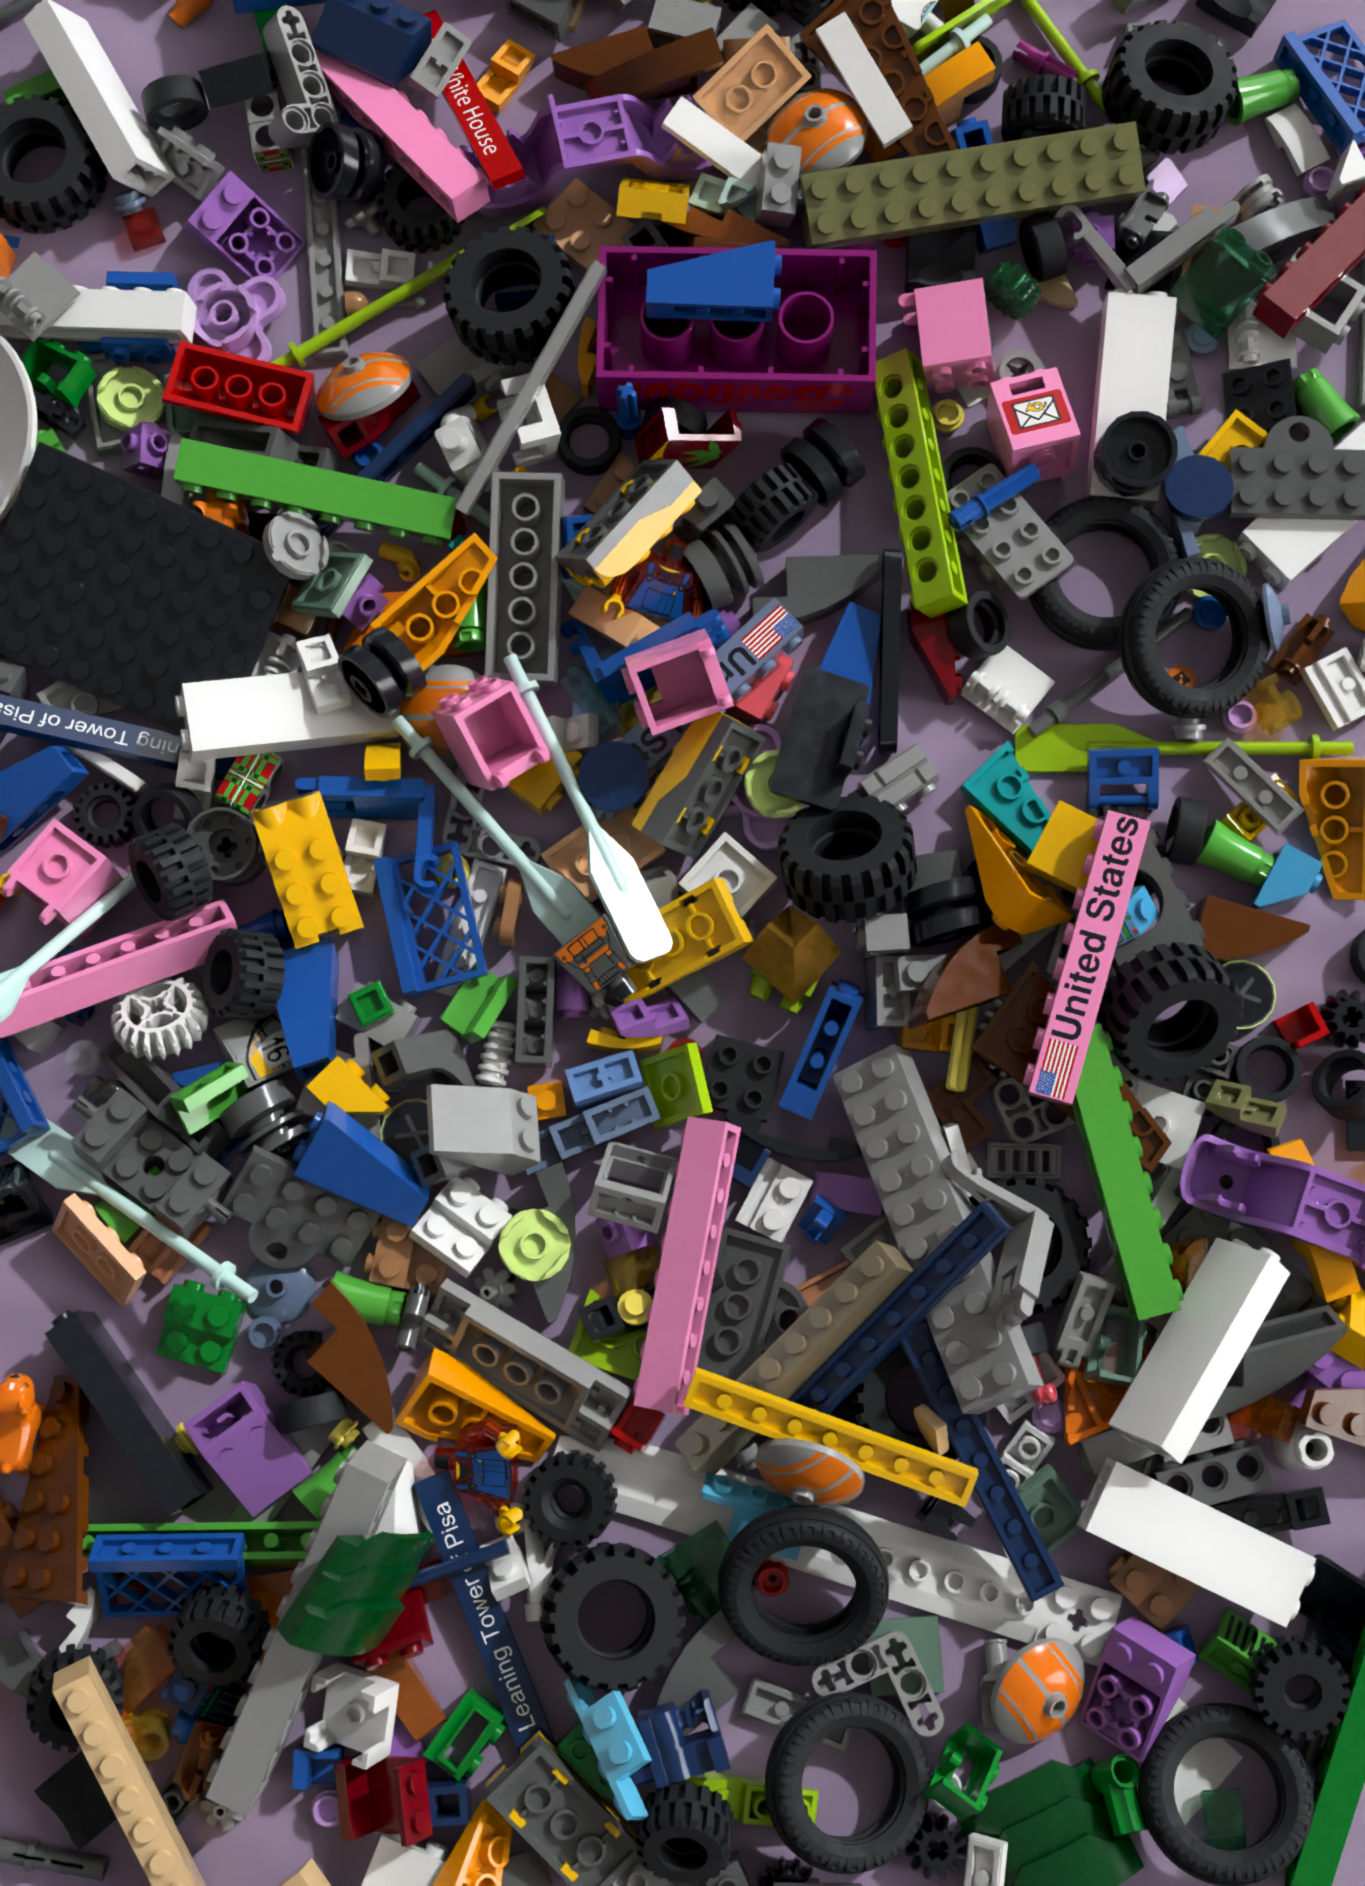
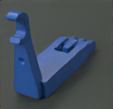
M709 610L695 619L689 611L602 661L580 621L571 620L560 627V632L564 638L570 639L574 634H580L577 640L570 642L568 649L573 656L582 654L595 683L609 705L617 700L623 705L638 696L637 693L630 695L621 672V669L627 667L625 657L703 628L708 633L714 649L731 637L718 610ZM651 668L638 672L644 692L657 685Z
M355 776L302 777L295 781L298 796L320 790L329 818L418 820L413 876L415 886L419 892L424 894L438 892L437 884L433 880H422L425 868L433 867L436 869L441 865L440 858L432 854L438 807L435 785L425 784L424 778L365 781V777Z

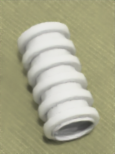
M495 1020L490 1028V1032L485 1036L488 1038L487 1043H483L485 1053L480 1055V1059L483 1062L477 1068L480 1070V1075L475 1077L478 1083L499 1088L506 1086L507 1082L504 1081V1076L509 1074L506 1067L511 1065L509 1055L514 1053V1049L511 1046L516 1043V1038H514L516 1025Z

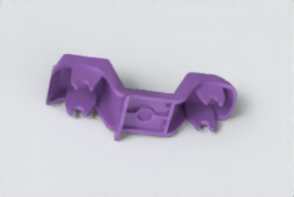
M553 94L547 95L549 107L537 113L533 123L524 135L520 136L512 128L507 130L506 138L518 158L526 178L495 191L489 183L487 188L490 202L477 211L486 219L491 220L533 212L542 206L547 208L565 175L632 163L654 181L674 182L699 177L701 172L706 173L715 166L661 127L663 121L675 106L671 104L670 99H666L658 110L653 109L637 97L629 94H617L556 106ZM686 95L685 99L695 105L694 99L690 95ZM697 105V106H696L697 108H699L700 110H702L704 113H706V112L701 108L700 105ZM460 145L459 148L464 151L469 162L475 168H481L471 147Z
M1210 1134L1200 1136L1192 1144L1180 1178L1182 1198L1190 1206L1239 1225L1286 1235L1352 1260L1356 1270L1365 1273V1184L1306 1162L1253 1151ZM1223 1175L1229 1176L1232 1181L1228 1189H1223L1220 1186L1219 1181Z

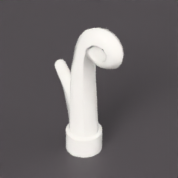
M517 1502L504 1504L509 1509L518 1507L523 1511L526 1506ZM497 1511L495 1514L494 1523L496 1529L500 1532V1534L504 1535L497 1526V1518L500 1516L499 1512ZM523 1515L518 1523L520 1529L512 1535L515 1536L524 1531L526 1566L531 1587L527 1588V1603L524 1604L526 1622L540 1621L542 1616V1607L540 1606L542 1595H546L548 1590L547 1582L552 1575L558 1548L552 1547L553 1541L545 1554L543 1542L539 1540L541 1533L538 1530L532 1533L528 1527L531 1524L530 1518L524 1519Z

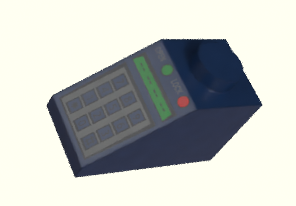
M177 1668L161 1697L193 1717L210 1723L233 1727L238 1718L234 1715V1712L244 1693L247 1694V1692L235 1684L232 1688L227 1689L223 1685H219L218 1689L209 1688V1684L205 1683L200 1686L194 1683L195 1679L191 1677L185 1678L181 1674L182 1669Z

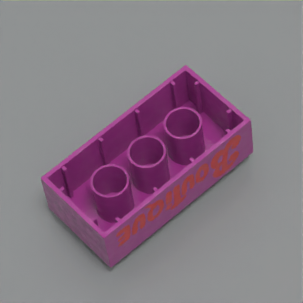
M600 246L599 263L606 266L608 273L598 289L596 383L599 408L603 410H618L616 388L618 385L625 386L627 382H630L634 386V391L637 392L639 410H646L648 403L655 398L672 397L689 402L700 409V411L727 412L731 408L736 409V412L870 414L876 383L877 250L775 248V255H782L781 277L774 276V288H781L780 310L773 309L772 322L647 318L646 316L647 269L736 248Z

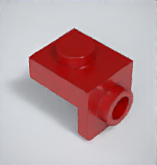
M635 1396L632 1398L616 1427L613 1426L610 1430V1433L617 1437L614 1444L631 1455L635 1449L642 1453L646 1451L666 1417L664 1413L658 1410L634 1406Z

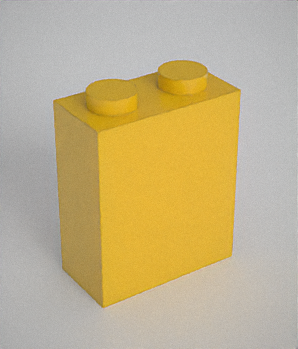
M1059 800L1024 869L1073 894H1076L1077 888L1084 889L1088 875L1081 873L1087 853L1094 854L1097 841L1091 839L1097 818Z

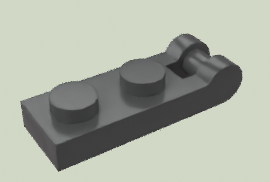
M1183 324L1174 325L1167 419L1177 418L1179 414L1187 412L1190 415L1201 414L1203 408ZM1184 393L1185 399L1177 400L1175 395Z

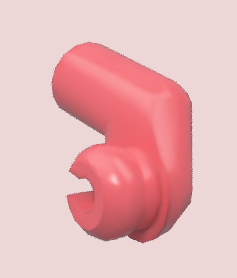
M1033 1354V1359L1044 1384L1039 1355ZM1047 1383L1043 1387L1030 1392L1033 1401L1041 1406H1045L1046 1403H1054L1057 1400V1390L1052 1383Z

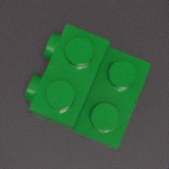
M185 1279L183 1285L174 1284L163 1319L166 1321L155 1354L226 1374L248 1306L247 1303L238 1301L240 1296L227 1290H219L217 1295L204 1291L206 1285L196 1281Z

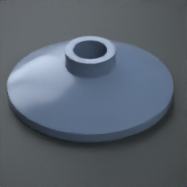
M1267 582L1262 585L1264 613L1273 652L1279 650L1282 642L1284 625L1291 624L1289 604L1281 605L1275 591Z
M277 1251L272 1253L279 1254L283 1253L284 1251ZM257 1259L249 1268L244 1280L259 1292L254 1302L248 1303L246 1301L250 1310L257 1317L270 1316L277 1319L280 1323L290 1322L300 1317L309 1308V1298L315 1292L314 1275L307 1263L296 1268L279 1269L268 1266ZM276 1280L281 1281L283 1284V1290L279 1294H274L271 1290V1285Z

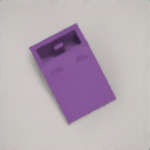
M231 170L223 176L181 226L206 250L247 280L260 275L269 276L276 280L307 244L305 239Z
M241 1381L183 1424L202 1456L252 1517L259 1515L314 1474L290 1435L280 1434L276 1413L255 1383Z
M1135 1616L1122 1621L1111 1629L1078 1722L1138 1762L1143 1763L1186 1685L1196 1654Z

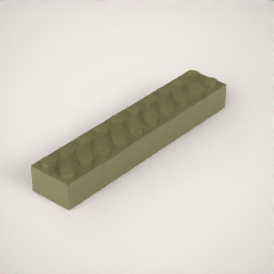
M1136 121L801 174L798 181L797 197L806 249H830L1035 216L1044 212L1053 213L1069 205L1083 208L1134 200L1144 193L1146 189Z

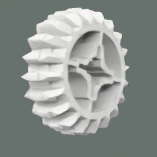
M171 976L132 990L128 994L119 995V1001L113 1004V1014L111 1015L114 1037L119 1045L122 1046L126 1053L132 1052L136 1059L145 1055L149 1061L153 1060L155 1056H161L165 1061L166 1056L172 1053L179 1057L180 1050L183 1048L192 1050V1041H201L202 1032L207 1030V1020H209V1011L205 997L195 987L194 982L187 983L183 977L174 980Z

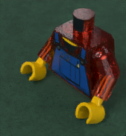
M668 538L663 554L650 550L649 556L643 562L634 565L626 573L615 576L609 591L611 598L601 604L600 613L602 615L605 614L610 604L616 610L613 621L621 617L624 613V608L668 623L689 611L694 619L704 614L705 598L701 580L694 574L692 565L682 561L688 545L678 539Z
M485 1418L460 1429L454 1448L437 1446L434 1455V1468L454 1470V1488L458 1492L468 1494L484 1504L497 1517L499 1530L508 1536L520 1529L517 1521L521 1520L523 1516L520 1508L513 1507L510 1509V1504L513 1503L519 1482V1452L523 1449L522 1446L518 1445V1440L520 1439L518 1424L500 1425L491 1418Z

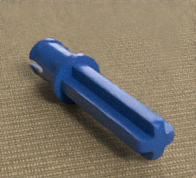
M627 382L625 386L618 385L616 388L618 410L615 413V421L620 429L621 437L626 440H633L637 431H640L642 415L637 404V392L634 391L633 384Z
M1034 463L1027 464L982 494H972L969 501L947 514L950 525L955 531L960 533L981 518H988L991 510L1040 480V471Z

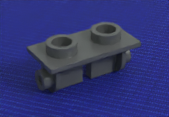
M1153 179L1145 187L1146 191L1131 201L1130 211L1127 214L1123 212L1119 216L1114 227V232L1117 233L1115 248L1120 245L1122 240L1131 249L1142 246L1154 228L1153 223L1157 224L1168 209L1169 196L1165 192L1157 193L1152 190Z

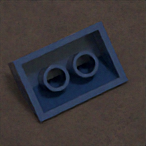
M327 0L311 41L314 49L393 88L416 68L431 44L432 19L393 0Z

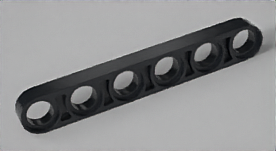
M902 549L883 550L878 718L879 754H896Z

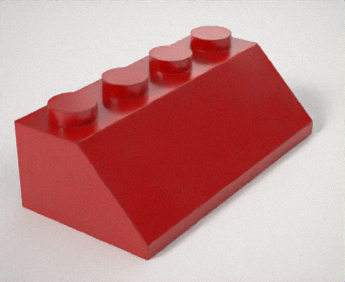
M180 341L162 396V402L254 425L279 427L283 432L298 435L307 424L314 401V373Z

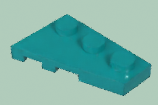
M1007 740L959 790L1030 856L1051 814L1043 800L1037 797L1028 781L1030 777L1024 767H1020L1013 755L1014 749L1009 740Z

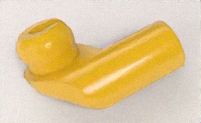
M385 541L381 543L378 554L379 558L395 562L399 571V577L403 581H416L419 578L421 567L415 553L411 549Z

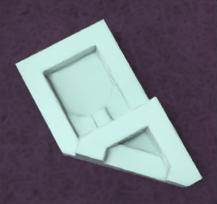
M701 172L688 204L690 208L692 206L704 213L720 217L728 209L732 210L754 195L757 189L754 184L730 176L726 181Z

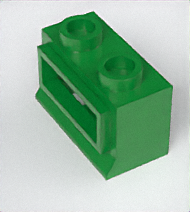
M38 337L34 342L31 341L19 357L25 366L34 389L42 393L46 392L56 400L75 409H78L81 397L97 377V373L91 367L92 361L86 355L77 350L74 353L69 352L65 346L55 339L47 341ZM52 364L69 371L64 381L58 382L46 374Z
M470 1687L434 1740L427 1747L423 1756L433 1761L458 1781H460L464 1774L471 1777L484 1759L479 1755V1752L487 1742L493 1746L506 1728L501 1724L505 1717L502 1710L474 1688ZM474 1711L487 1719L489 1723L458 1765L444 1753Z
M578 1718L557 1741L558 1754L603 1799L608 1796L613 1800L614 1793L609 1782L603 1778L598 1769L599 1760L593 1747L585 1740L582 1733L583 1725L580 1718Z
M969 1723L965 1724L948 1736L923 1796L935 1800L961 1821L972 1814L977 1816L987 1803L988 1797L985 1794L988 1786L996 1779L1000 1771V1766L997 1764L1003 1750ZM963 1757H965L973 1766L961 1792L953 1786L954 1784L950 1780L955 1769L959 1767Z

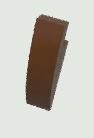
M646 26L551 54L555 78L585 90L584 83L628 60L654 50ZM697 75L690 77L688 86L650 99L675 97L696 92Z
M711 27L658 47L584 83L588 99L629 94L644 101L688 86L690 77L720 68L723 65V58L714 29Z
M1207 895L1200 901L1195 921L1197 920L1202 926L1206 936V940H1203L1205 945L1203 949L1210 951L1220 964L1229 961L1247 960L1267 954L1295 941L1308 933L1310 929L1309 924Z
M995 923L952 950L931 972L918 993L907 1022L909 1028L913 1029L993 1002L1012 992L998 955L1006 953L1022 944L1023 941L1020 934L1011 929L1005 931Z
M329 1276L312 1294L309 1300L310 1305L333 1326L308 1351L306 1361L385 1433L389 1434L393 1429L391 1392L379 1349L362 1314L348 1295Z

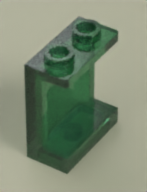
M1223 225L1207 247L1173 285L1167 297H1177L1176 308L1215 340H1218L1270 280L1276 267L1266 253L1260 250L1256 251L1248 245L1245 237L1239 231L1233 228L1229 229Z

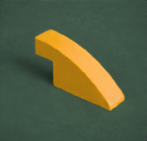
M979 41L957 53L924 76L946 126L960 119L965 97L993 82L996 67ZM868 126V136L864 148L874 163L882 162L902 151L896 142L883 148L871 126Z
M1300 1138L1266 1149L1267 1154L1315 1165L1303 1140ZM1289 1237L1292 1248L1308 1261L1315 1292L1325 1302L1361 1292L1351 1259Z

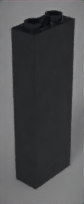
M68 1310L51 1322L54 1327L45 1333L46 1337L166 1515L169 1517L185 1511L214 1489L190 1452L185 1454L179 1448L174 1439L177 1433L95 1312H81L78 1310L72 1314Z

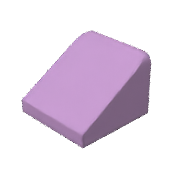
M1167 156L1144 179L1145 187L1153 179L1152 190L1157 193L1165 192L1169 196V206L1188 187V184L1174 163Z

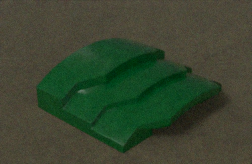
M430 1531L415 1534L381 1532L367 1540L362 1535L337 1536L276 1629L290 1645L319 1654L354 1656L374 1650L383 1642L402 1614L405 1606L400 1600L419 1573L417 1566L435 1540L434 1535Z
M1091 1757L1072 1766L1050 1759L1038 1767L986 1791L985 1795L988 1797V1800L983 1810L977 1816L971 1815L958 1822L967 1841L968 1835L974 1832L1008 1842L1004 1886H1118L1144 1868L1129 1834L1114 1837L1104 1795L1094 1787L1091 1772L1094 1763Z

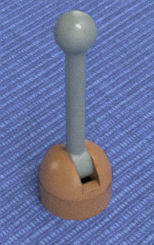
M344 291L346 318L374 301H368L361 292ZM416 295L413 299H405L395 306H414L417 309H421L425 306L426 300L423 296Z

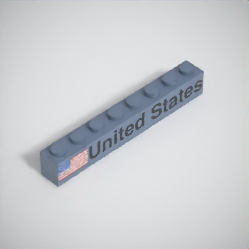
M775 597L715 651L732 700H735L737 703L752 690L750 684L759 676L762 679L766 678L777 667L778 664L775 661L784 653L787 655L792 654L803 642L801 639L804 635L803 626ZM694 721L652 736L649 726L642 729L639 722L618 742L627 743L639 751L646 761L650 778L656 771L659 773L663 771L672 755L674 746L681 740L686 730ZM587 800L599 823L605 818L607 821H611L620 813L602 811Z

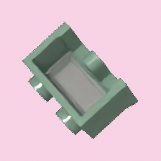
M1110 1304L1092 1352L1088 1358H1085L1083 1380L1121 1387L1131 1386L1144 1363L1142 1349L1143 1342L1147 1336L1145 1319L1139 1321L1131 1320L1128 1308Z

